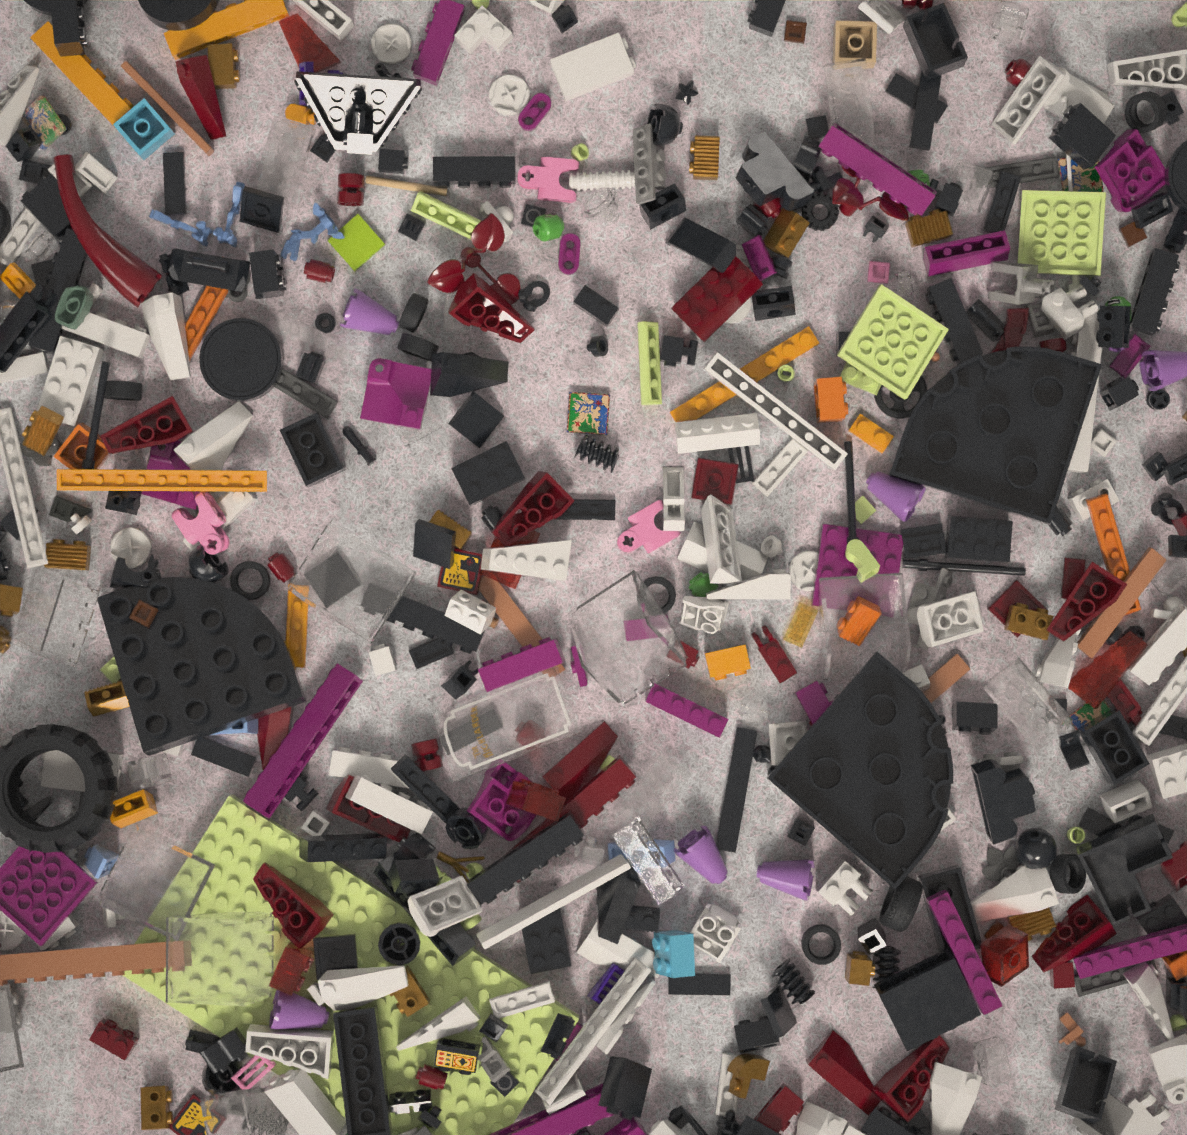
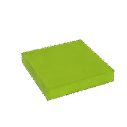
M359 214L338 231L343 233L344 239L331 237L327 240L354 272L385 246V243Z

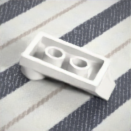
M1058 67L1066 75L1043 105V108L1063 118L1061 97L1066 95L1069 98L1067 107L1082 103L1105 124L1114 107L1108 95L1069 74L1065 68Z
M975 591L929 604H922L917 610L921 637L928 647H934L984 631L979 600Z
M463 876L412 895L408 899L409 911L418 928L424 935L430 937L436 935L440 930L482 912V905H480L468 888Z

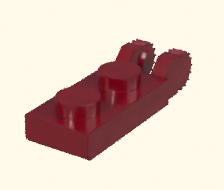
M764 625L761 627L762 631L770 642L763 645L755 632L751 636L759 647L758 650L779 684L797 674V671L776 638H773L767 626Z

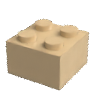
M836 21L833 27L832 67L874 68L876 64L877 23L870 21Z

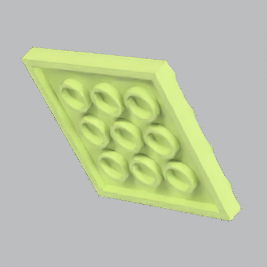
M1022 190L1018 263L1038 265L1037 274L1101 276L1106 192Z
M881 284L871 297L837 356L905 400L949 329Z

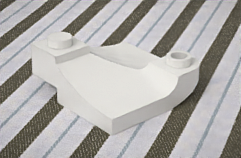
M1185 1033L1148 1050L1161 1087L1166 1097L1173 1104L1187 1101V1034Z

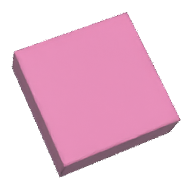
M869 261L867 282L888 284L890 263Z

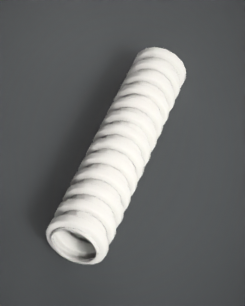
M621 170V173H618V171H615V173H611V171L605 173V171H602L601 174L599 172H596V174H592V172H589V174H586V172L579 174L578 172L576 175H573V173L569 175V187L573 191L574 189H577V191H580V189L584 191L590 189L592 191L593 188H596V190H599V188H603V190L609 188V190H612V187H615V189L622 187V189H625V187H628V189H631L633 186L635 187V170L634 172L630 170L624 172V170Z

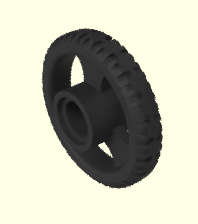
M921 375L905 400L889 391L890 398L895 402L892 408H889L882 399L881 389L884 387L883 385H881L877 396L874 395L879 409L886 415L897 419L909 418L916 405L906 411L904 402L911 397L912 392L920 393L919 402L927 391V385Z

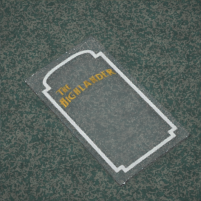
M557 665L431 714L454 782L581 733Z

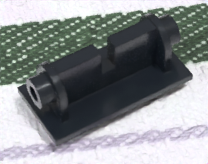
M1180 208L1173 219L1172 226L1163 244L1171 253H1180L1181 250H1184L1187 243V235L1184 234V231L1187 232V213Z
M171 254L160 255L159 263H161L163 272L166 273L165 279L169 288L168 292L180 295L189 291L188 283L172 280L168 269Z
M980 299L966 311L968 318L993 342L1005 332V324Z
M560 1013L557 1014L541 1052L551 1054L550 1056L554 1059L562 1056V1052L567 1044L563 1041V1038L569 1039L573 1028H575L573 1017Z
M190 1029L189 1036L185 1042V1050L200 1053L220 1037Z
M431 1089L389 1094L390 1112L395 1113V1115L410 1113L409 1106H413L414 1112L429 1111L430 1108H433Z

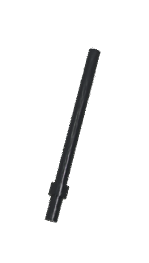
M102 361L86 456L82 461L83 469H94L95 460L93 459L110 362Z
M852 441L844 442L845 452L848 453L845 457L848 516L847 544L853 539L859 540L856 531Z
M919 559L918 561L902 560V568L918 569V571L926 572L927 570H941L945 568L949 571L1019 576H1025L1026 568L930 562L928 559Z

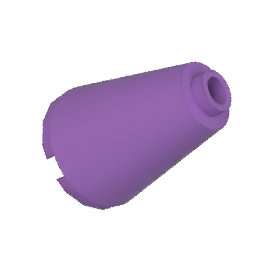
M354 288L353 292L356 295L350 296L342 315L345 322L340 321V326L384 335H390L391 332L395 333L399 325V321H396L397 316L359 289Z
M1147 350L1142 353L1141 356H1144V360L1140 362V372L1143 383L1151 387L1148 388L1150 391L1160 390L1187 377V352Z
M879 471L875 474L871 473L866 481V484H868L867 489L904 522H907L912 516L918 501H921L926 487L921 484Z
M700 826L702 830L697 832L694 829L677 843L679 848L678 850L674 848V852L710 883L720 884L727 878L728 870L707 826Z
M812 859L763 862L762 866H758L757 878H760V882L808 901L814 877L810 871L811 868L815 867V862Z
M277 988L272 1003L274 1004L273 1011L270 1013V1029L322 1028L323 1024H327L329 1012L326 1011V1007L319 1006L317 1003L284 988Z

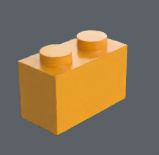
M745 644L704 653L709 677H714L715 681L727 678L726 674L734 673L735 676L747 674L746 670L751 669Z
M142 789L113 801L115 807L110 820L115 826L123 828L158 814L153 794Z

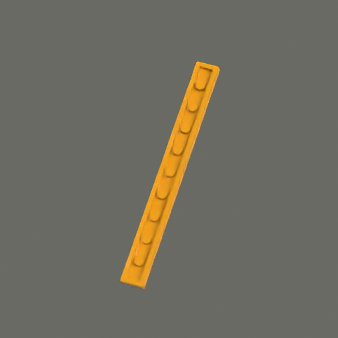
M57 469V490L267 492V470Z

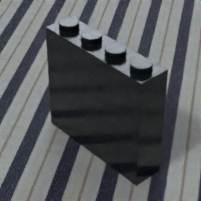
M949 948L874 984L906 1051L917 1048L919 1045L935 1039L950 1030H954L956 1027L972 1021L981 1015Z

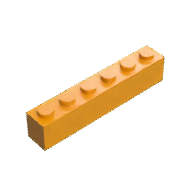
M244 0L240 4H229L222 11H214L207 20L196 27L181 31L168 30L164 32V36L173 58L177 60L207 48V45L224 42L289 17L283 0Z
M49 21L30 37L112 125L134 107L126 97L123 100L118 95L120 91L112 82L108 85L104 81L106 76L99 68L94 70L90 66L92 61L86 55L60 57L54 44L53 26Z

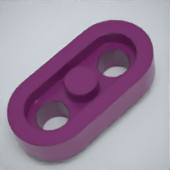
M544 93L534 95L519 114L518 122L523 130L532 131L536 129L550 111L551 99L548 95ZM538 102H544L545 106L543 108H539L537 106ZM529 117L533 121L531 124H526L525 119Z
M572 233L564 235L560 241L558 266L559 270L565 275H573L579 268L581 242L579 237ZM572 241L574 247L568 248L566 246L567 242ZM568 261L573 264L570 269L565 267V263Z

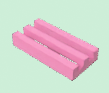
M254 1055L231 1079L246 1093L276 1065L274 1061L260 1057L262 1060L240 1080L238 1077L260 1057ZM266 1063L268 1066L246 1086L244 1082Z

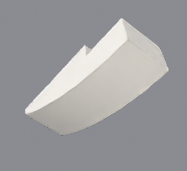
M663 467V531H684L683 467Z

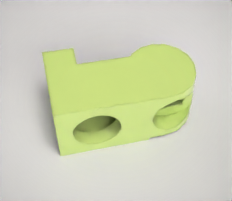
M853 539L848 542L845 556L857 567L856 577L862 583L878 573L880 564L862 541Z

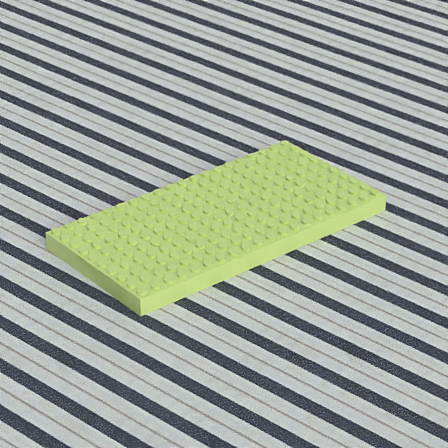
M233 794L229 795L135 942V944L190 940L191 966H184L183 971H171V967L164 968V972L152 973L151 969H144V974H132V970L125 971L123 976L220 1038L237 1027L246 1039L250 1024L269 1025L270 1013L273 1011L274 1006L272 1003L277 988H284L317 1003L307 990L313 983H318L313 939L302 949H298L282 932V925L278 918L273 916V909L269 902L264 900L253 880L262 864L266 862L320 900L334 914L325 928L315 937L355 934L358 968L401 966L387 962L379 951L380 935L389 925L398 922L407 923L414 927L419 934L421 941L420 951L414 960L404 965L405 967L409 966L430 999L429 1004L407 1017L405 1013L401 1014L397 1008L396 1003L398 1001L395 996L391 997L388 994L355 1008L377 1006L388 1099L389 1094L396 1092L431 1089L432 1106L436 1105L442 1110L437 1117L441 1121L439 1127L433 1131L426 1126L432 1135H489L513 1124L554 1060L550 1056L551 1054L543 1053L541 1049L557 1014L560 1013L573 1017V1020H575L574 1025L578 1022L579 1015L555 1000V1002L500 1018V1020L508 1024V1027L497 1043L490 1038L488 1039L510 1067V1072L520 1081L506 1097L490 1084L491 1080L479 1060L476 1073L471 1072V1075L460 1074L459 1070L455 1069L443 1071L448 1073L443 1089L438 1088L436 1090L418 1084L419 1080L416 1079L419 1067H424V1064L434 1066L439 1039L398 1051L396 1046L399 1042L466 996L480 1015V1019L477 1021L479 1025L471 1031L466 1029L463 1032L443 1038L480 1044L479 1055H481L482 1038L485 1035L479 1032L489 1015L493 1014L489 999L532 985L476 949H473L471 954L452 966L432 941L420 931L415 921L393 896L338 861H304L299 857V836L272 819H268ZM323 1003L322 1006L326 1007V1011L329 1012L327 1024H323L322 1028L305 1029L334 1031L331 1072L328 1079L312 1072H307V1074L336 1110L345 1117L333 1019L334 1012L344 1010L334 1011L326 1003ZM248 1053V1056L252 1058L254 1054ZM259 1057L256 1061L260 1062L262 1059ZM273 1059L271 1060L276 1063L271 1071L278 1075L285 1074L291 1069H299L294 1066L284 1065L282 1062ZM409 1106L410 1113L395 1115V1113L390 1112L393 1131L391 1135H397L415 1127L419 1129L425 1125L417 1119L422 1111L414 1112L413 1106Z

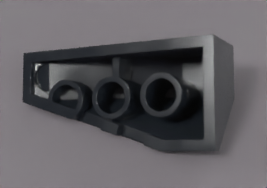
M446 352L432 354L430 396L453 397L508 382L507 361Z
M630 863L631 868L595 888L597 890L596 905H598V937L617 945L646 871Z

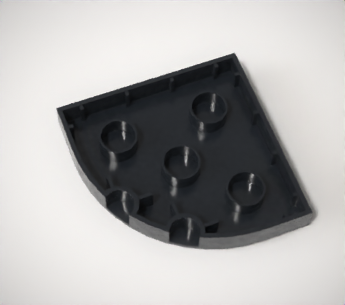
M1009 347L1006 350L983 356L979 354L949 370V373L932 388H929L914 408L902 434L890 475L1050 525L1102 364L1060 351L1038 347Z
M167 577L158 579L159 582H155L145 588L132 585L97 597L141 747L146 755L151 756L306 702L295 663L281 634L257 606L235 591L217 583L200 579ZM139 599L158 609L149 628L129 618Z
M876 651L767 776V779L890 886L896 889L925 856L943 827L949 810L947 806L950 798L951 784H953V761L951 748L948 747L946 736L941 726L942 722L930 701L908 677Z

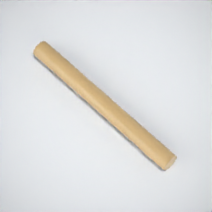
M366 176L367 184L447 196L448 188Z

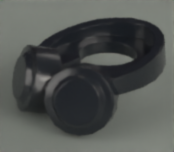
M542 281L532 282L518 292L520 302L523 303V307L531 312H535L537 307L546 303L550 296L548 285ZM535 287L543 289L544 295L542 298H534L531 301L527 300V297L532 294Z
M1170 493L1161 494L1158 497V502H1154L1151 507V512L1154 516H1159L1164 523L1173 525L1172 519L1167 516L1164 505L1170 508L1175 507L1177 516L1185 512L1182 504L1173 499Z

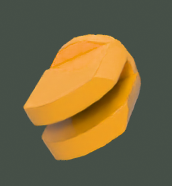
M299 104L287 106L285 116L291 124L303 127L309 126V124H316L314 118L316 114L312 112V109Z

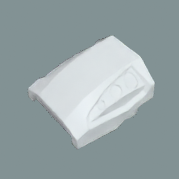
M684 596L679 624L698 631L704 630L710 634L721 631L729 601Z
M706 904L689 933H692L694 936L695 947L716 958V961L720 963L741 930L742 924L733 914L718 905Z

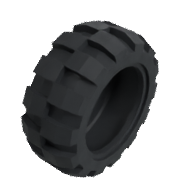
M56 724L38 725L35 728L24 729L13 735L12 740L7 745L0 747V832L5 837L11 838L20 847L43 853L65 852L78 848L80 844L93 839L101 831V826L106 819H110L115 807L113 804L114 794L118 792L117 777L114 776L111 767L113 762L107 751L103 750L97 744L98 741L87 733L68 726ZM58 750L69 755L79 765L85 780V794L80 808L69 820L57 826L47 827L35 822L24 811L19 799L18 787L21 774L30 761L42 753Z

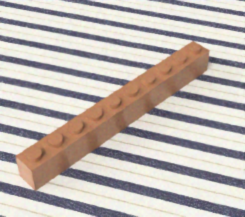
M190 940L0 955V985L8 984V980H15V983H27V978H34V982L47 981V977H53V980H66V975H73V979L86 978V974L91 973L92 977H105V972H112V976L125 975V971L132 970V974H144V969H151L152 973L164 972V968L171 967V971H183L184 966H191Z

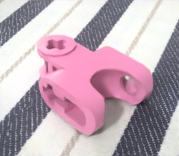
M541 157L540 167L527 165L518 171V183L522 188L538 190V200L573 203L577 199L576 193L573 190L564 189L559 183V176L568 171L576 172L579 169L580 163L574 159ZM526 173H530V177H533L530 178L529 182L525 181L524 176Z
M200 491L195 496V501L199 507L197 517L192 516L185 508H177L172 512L174 522L186 540L192 545L200 542L204 550L211 555L223 552L229 547V537L221 527L226 522V516L208 491Z
M662 500L652 503L627 518L632 527L623 532L617 539V545L621 551L631 552L643 545L649 554L681 534L680 531H661L655 526L654 517L659 511L663 510ZM625 536L628 539H633V541L631 542L632 547H629L628 545H623V542L625 541Z

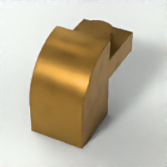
M750 1053L740 1054L735 1057L727 1071L733 1073L728 1092L739 1098L746 1099L751 1079L765 1081L770 1061L762 1056Z

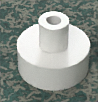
M77 513L70 517L75 523L71 527L75 534H78L92 522L87 515L82 519Z
M768 536L761 544V552L770 558L780 555L782 553V543L775 536Z

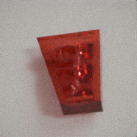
M297 13L278 21L298 67L300 63L313 62V72L319 73L341 63L337 56L332 53L327 45L322 42Z

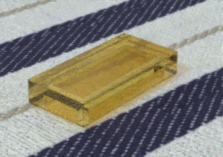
M799 602L783 640L802 648L819 610Z

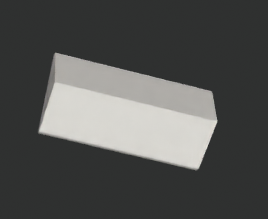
M1039 56L991 125L1015 145L1066 73L1042 56Z
M709 495L701 509L710 583L739 584L742 582L733 511L723 502Z
M694 522L677 559L709 573L703 525ZM737 541L742 581L760 576L768 556Z

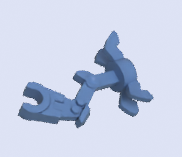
M237 181L233 187V205L230 212H228L225 231L222 230V227H217L213 231V235L217 236L220 244L228 243L233 247L237 246V238L233 234L231 227L236 214H240L239 204L242 201L245 183Z
M314 203L313 214L318 216L321 223L311 231L291 230L293 234L286 241L281 251V257L286 259L287 254L291 252L290 259L296 261L300 240L311 238V242L315 244L318 240V235L325 229L328 230V235H332L335 239H344L345 236L342 232H338V227L329 215L325 213L326 210L321 208L319 204Z
M151 210L149 218L164 224H170L171 227L177 230L181 228L193 232L191 236L206 247L208 246V236L214 231L207 227L204 221L197 222L196 226L198 229L181 221L171 220V217L157 210Z

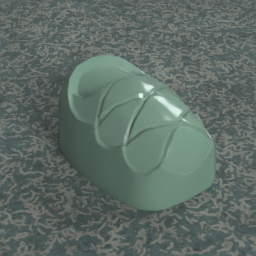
M81 285L67 287L56 309V322L76 330L90 312L94 302L92 291Z

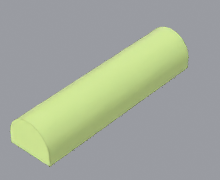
M421 191L418 192L411 209L412 212L471 239V233L475 226L481 222V220Z
M638 322L641 405L662 404L658 322Z

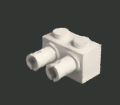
M1081 284L1067 293L1062 288H1059L1043 297L1041 309L1064 340L1081 331L1084 319L1099 310L1097 304H1094V300H1090L1079 308L1075 307L1074 302L1087 296L1086 290Z
M844 859L816 889L833 906L836 904L840 905L850 916L855 912L849 905L856 911L859 905L846 895V891L852 888L863 900H866L868 896L862 890H865L869 895L873 892L872 889L859 879L861 874Z

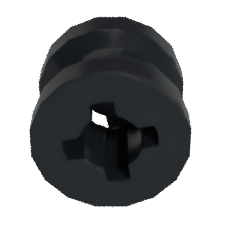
M774 256L772 261L777 273L773 275L787 279L788 268L792 266L793 262L780 256Z
M1163 389L1150 391L1146 395V403L1152 409L1162 410L1169 405L1170 396Z

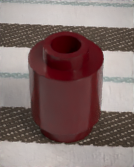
M311 259L310 262L305 264L304 274H307V279L332 283L335 267L331 266V263Z
M276 552L268 558L270 563L267 566L275 577L283 583L297 574L294 571L295 567L284 553L279 554Z
M424 1064V1067H419L416 1079L419 1080L418 1084L436 1090L438 1088L443 1089L448 1073L439 1070L437 1067Z

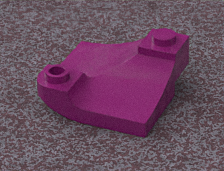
M1127 129L1114 141V146L1108 154L1095 166L1112 196L1110 201L1118 212H1130L1132 208L1147 201L1165 185V167L1153 147L1145 144L1137 129Z
M382 358L373 360L369 366L360 419L421 430L430 392L431 369ZM378 365L383 366L382 372L376 371Z
M182 442L167 443L164 450H160L159 445L152 446L146 470H190L174 451ZM142 491L141 493L199 510L195 496L200 491Z
M497 759L490 764L484 773L485 777L481 787L467 811L482 821L500 838L506 841H513L526 831L550 795L502 759ZM509 826L510 831L506 833L505 829Z

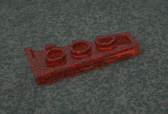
M1131 631L1110 646L1105 653L1097 656L1087 667L1079 670L1070 679L1068 689L1094 709H1097L1148 644Z

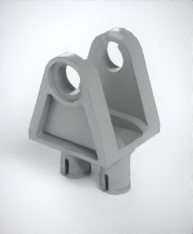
M1001 261L991 262L992 271L1014 274L1018 281L1015 292L989 291L988 299L1020 305L1034 302L1035 293L1043 295L1045 292L1052 293L1054 290V280L1037 278L1038 265Z

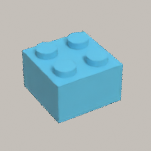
M145 98L113 124L143 160L148 158L175 135Z
M679 930L654 932L652 946L655 950V958L653 960L655 973L670 978L695 976L693 934Z

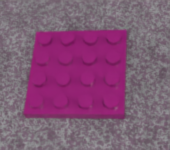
M822 524L811 605L847 610L849 603L852 600L855 601L857 596H860L880 606L881 615L893 617L903 548L902 535L856 528L857 537H859V540L864 543L880 564L878 573L861 583L856 577L857 567L854 563H850L845 556L848 527Z
M19 846L0 867V910L39 946H43L98 882L65 852L43 853L40 851H30Z

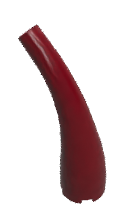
M70 154L55 156L54 163L60 196L71 227L79 242L107 281L125 299L139 308L140 304L145 301L154 289L157 281H160L163 275L116 241L93 221L84 207L75 186L73 176L76 175L73 156Z

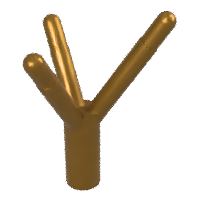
M439 851L436 859L451 865L459 876L464 877L467 883L468 879L461 870L468 873L469 869L459 864V862L484 860L485 857L453 858Z

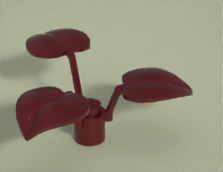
M841 166L849 176L856 177L855 184L848 179L841 178L834 185L832 202L833 204H840L839 210L842 214L850 217L857 209L862 210L864 207L879 201L880 209L887 215L903 221L909 220L906 205L901 202L898 204L889 198L890 194L887 192H883L882 197L878 196L864 203L863 195L857 188L861 179L855 175L856 171L850 167L846 169Z
M490 213L483 221L478 223L471 233V241L475 247L464 248L461 251L460 256L462 260L460 262L450 259L441 263L431 273L427 283L442 292L453 293L458 290L465 280L462 273L465 271L466 265L470 268L478 267L494 283L490 286L510 305L516 303L519 300L518 292L520 290V282L517 277L511 273H504L495 280L480 264L481 256L478 253H485L487 249L489 251H497L504 242L505 233L499 219Z

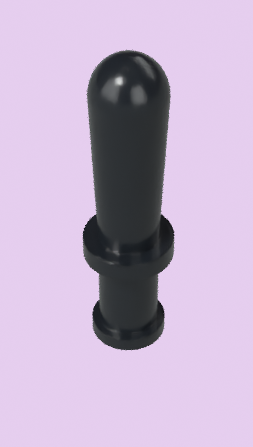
M344 427L342 430L343 435L358 451L357 454L364 458L368 466L373 464L376 459L369 453L368 447L362 444L351 427Z

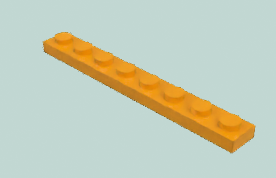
M808 326L746 364L740 370L757 383L778 370L782 365L788 364L820 343ZM717 382L669 413L675 422L697 420L730 400L736 394L721 382Z

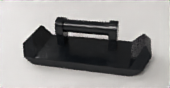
M688 218L682 219L665 242L667 245H672L712 266L720 273L725 272L736 256V244Z
M173 248L168 270L172 280L242 292L247 284L250 262Z

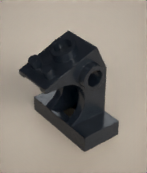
M151 554L148 567L144 571L134 572L127 567L125 558L117 557L110 587L118 589L119 586L126 588L137 585L145 588L155 582H159L158 579L161 578V573L159 569H156L157 564H159L158 559L154 560V556Z

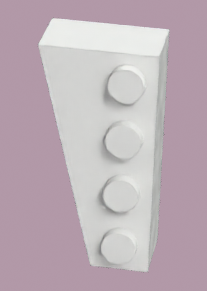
M1187 50L1114 61L1107 64L1110 85L1187 91Z
M572 540L483 549L481 569L566 581Z
M250 1024L247 1030L246 1052L269 1060L273 1059L282 1062L284 1065L294 1066L303 1069L305 1072H312L328 1079L331 1072L334 1031L317 1029L274 1030L270 1029L269 1025Z

